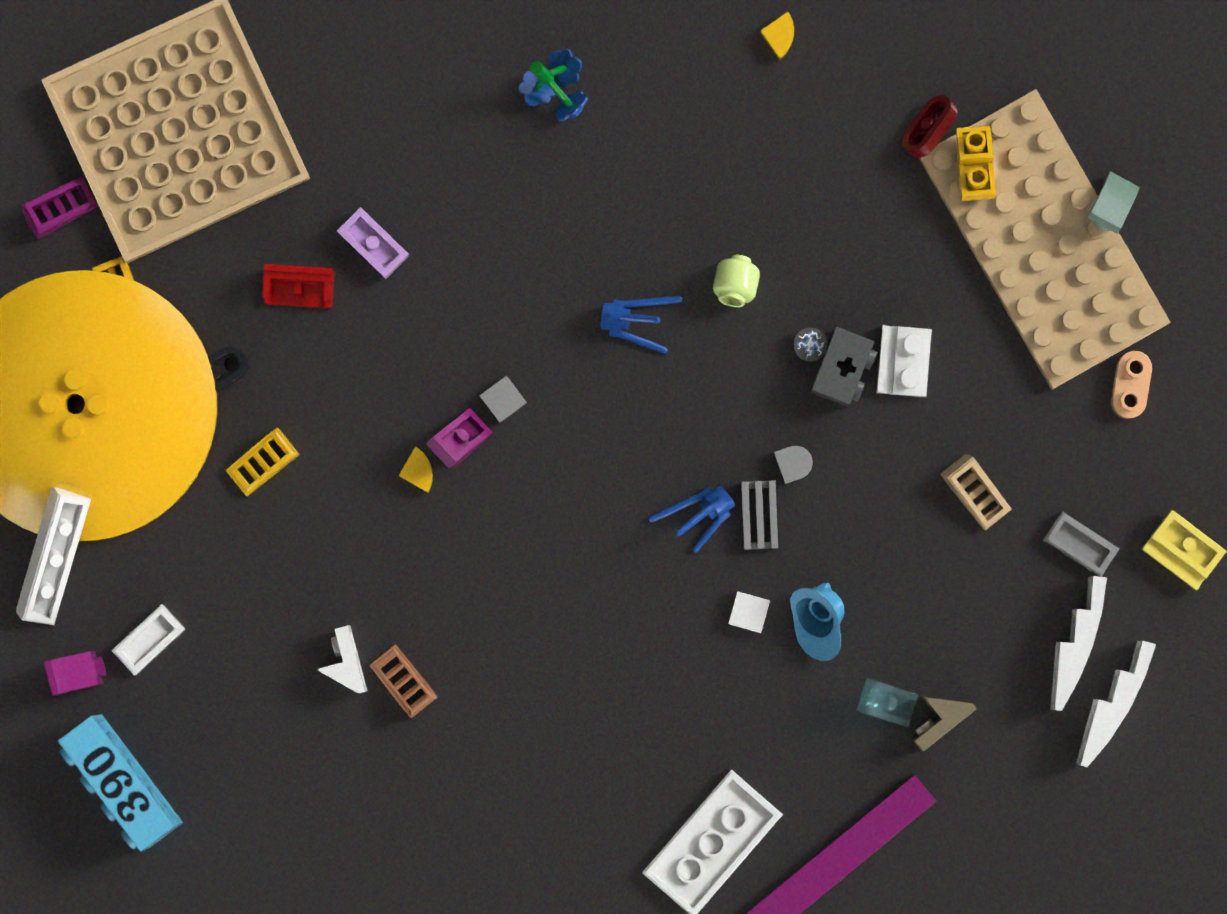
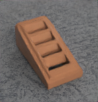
M396 644L369 665L411 719L438 698L437 694ZM397 656L400 662L385 674L381 668ZM405 667L408 673L393 684L390 678ZM414 678L417 683L402 695L398 689ZM422 688L425 694L410 705L407 699Z

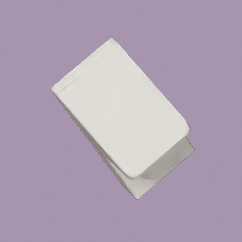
M347 625L336 628V636L331 637L332 647L335 656H342L343 662L317 670L357 693L366 692L367 687L351 626Z

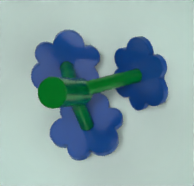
M564 49L561 52L553 51L549 55V62L551 64L547 69L539 61L533 62L530 65V71L523 75V82L519 85L518 90L524 95L525 103L532 107L537 106L539 103L543 106L548 105L551 97L556 94L561 99V102L554 113L557 115V120L563 122L568 118L572 119L582 112L588 97L581 90L567 95L561 90L560 87H566L570 83L579 81L578 72L582 69V62L578 57L573 56L569 49Z

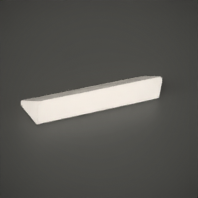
M51 488L16 608V613L21 620L48 625L55 624L91 501L90 498L61 488Z

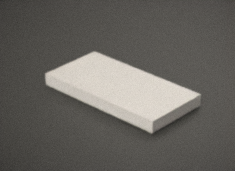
M731 769L642 873L688 914H698L783 814Z

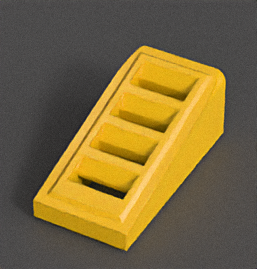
M276 427L226 469V472L246 497H248L300 454L282 431ZM274 441L286 454L281 459L270 446ZM265 450L275 462L273 466L270 467L259 454L261 451ZM254 458L265 471L261 476L249 463L251 459ZM244 466L255 480L253 483L249 484L238 471L241 467Z

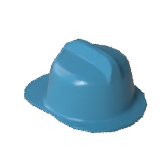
M822 583L812 589H797L793 592L790 603L798 643L812 658L820 661H829L836 657L841 649L840 623L845 614L844 604L841 598L832 591L829 583Z

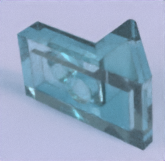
M867 678L860 695L857 711L908 727L918 694Z

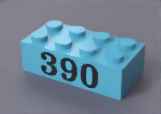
M102 714L90 716L58 740L63 747L59 750L61 756L71 767L73 765L78 767L83 774L80 777L82 784L91 794L96 792L104 802L100 805L101 809L112 822L117 819L124 829L121 835L132 849L137 847L142 852L151 848L183 823Z

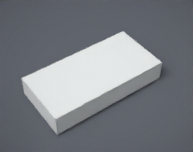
M161 604L124 638L112 652L136 676L186 629Z

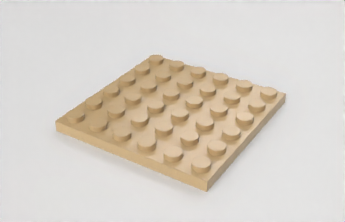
M213 0L41 79L120 253L127 264L311 179L228 0Z

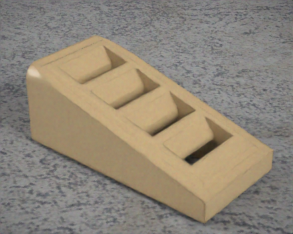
M963 455L940 474L984 530H987L1012 510L973 456ZM970 469L971 472L958 482L957 478ZM978 479L980 483L966 493L964 489ZM986 490L989 494L975 504L972 500ZM995 500L997 505L983 515L981 510Z

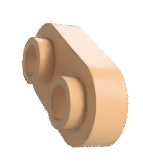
M1131 351L1124 354L1118 360L1116 366L1111 406L1113 411L1121 418L1131 419L1137 417L1146 408L1152 363L1149 357L1140 351ZM1131 362H1138L1140 364L1141 371L1138 374L1131 372ZM1126 395H1132L1135 398L1136 402L1133 407H1128L1124 403Z

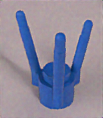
M681 296L627 301L614 299L613 304H603L601 329L610 330V337L623 338L665 354L668 352L666 347L622 330L629 329L630 321L658 324L660 323V318L631 314V309L625 308L681 303L683 299Z
M717 485L712 490L707 486L700 493L651 515L648 521L652 523L703 500L700 503L702 510L675 532L676 536H681L706 516L711 520L717 517L693 546L692 550L696 553L708 541L721 523L731 516L729 510L735 506V503L721 485Z

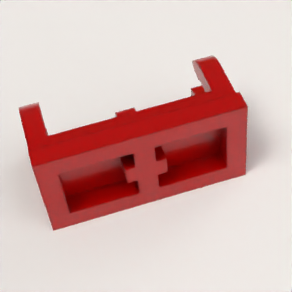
M264 264V304L332 309L335 271L332 268Z

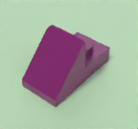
M469 408L433 436L426 445L450 469L451 467H457L493 432Z

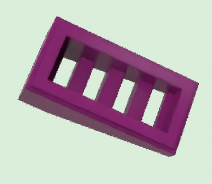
M81 176L22 204V214L35 238L38 240L97 208L98 203L84 177ZM76 189L85 203L81 206L78 205L72 194V191ZM63 196H65L72 209L68 212L60 200ZM53 203L59 216L54 218L47 205ZM41 210L47 222L41 224L35 212Z

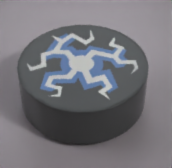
M816 328L801 330L793 342L795 354L805 362H815L821 359L826 353L828 346L826 336Z

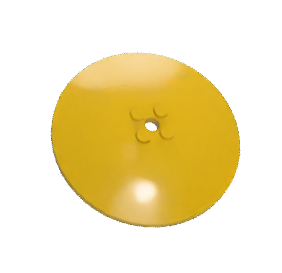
M85 270L54 273L34 279L4 295L0 299V514L20 527L38 534L51 488L57 487L91 499L79 541L102 540L127 534L160 517L187 492L197 478L208 456L216 428L217 392L215 391V379L207 352L194 328L182 313L155 291L136 281L106 272ZM79 394L83 397L85 406L80 413L73 414L69 411L67 403L71 396Z

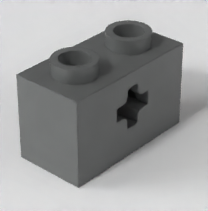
M836 327L810 393L846 407L850 405L852 400L858 402L865 383L859 380L864 369L870 371L877 351L872 350L875 341ZM845 360L851 361L850 368L854 370V373L849 372L845 377L841 376V369L836 367L837 363L842 364Z

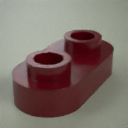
M945 95L931 98L904 133L902 138L904 149L915 158H921L931 153L955 121L958 113L957 106Z

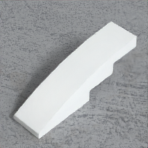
M1088 577L1086 610L1072 609L1070 642H1056L1050 710H1063L1081 677L1092 650L1100 622L1107 577Z
M1137 641L1129 672L1115 670L1107 702L1093 699L1076 762L1077 765L1088 767L1111 740L1129 712L1145 679L1156 644Z

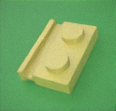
M1174 510L1169 511L1150 536V539L1141 548V550L1194 590L1199 589L1205 578L1209 576L1227 552Z

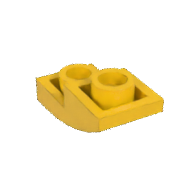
M991 127L956 128L961 201L995 199L996 186L993 169L994 153Z

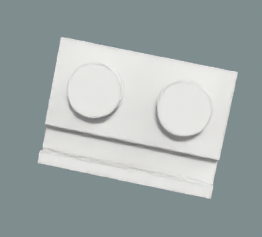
M882 325L876 393L926 397L932 329Z

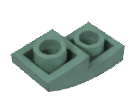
M1110 171L1098 197L1091 207L1088 218L1093 220V223L1098 228L1104 231L1111 230L1118 234L1140 187Z

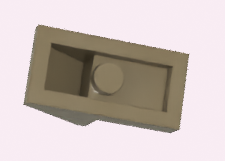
M922 697L938 719L933 722L929 718L915 729L918 735L912 740L921 751H925L977 708L973 703Z

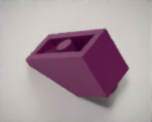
M95 651L44 662L52 696L64 695L102 685V677L106 676L103 659L101 656L96 657Z

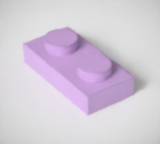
M361 207L337 230L385 279L409 256Z

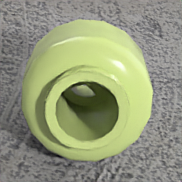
M737 254L731 258L724 259L717 266L713 282V292L719 297L718 299L722 304L730 307H743L745 303L751 302L756 296L760 271L751 263V259L747 256Z

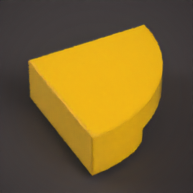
M789 12L760 31L779 60L788 52L794 37V24Z
M415 446L399 476L429 493L433 482L432 467L426 455Z

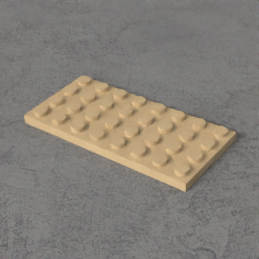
M1037 89L969 126L991 127L994 153L993 169L996 186L995 199L961 201L956 134L937 144L928 155L919 158L1051 390L1171 323L1119 232L1116 234L1111 230L1104 231L1098 228L1093 223V220L1088 218L1091 207L1098 195Z

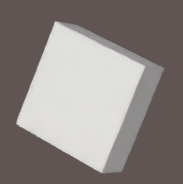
M737 591L728 624L761 633L770 600Z

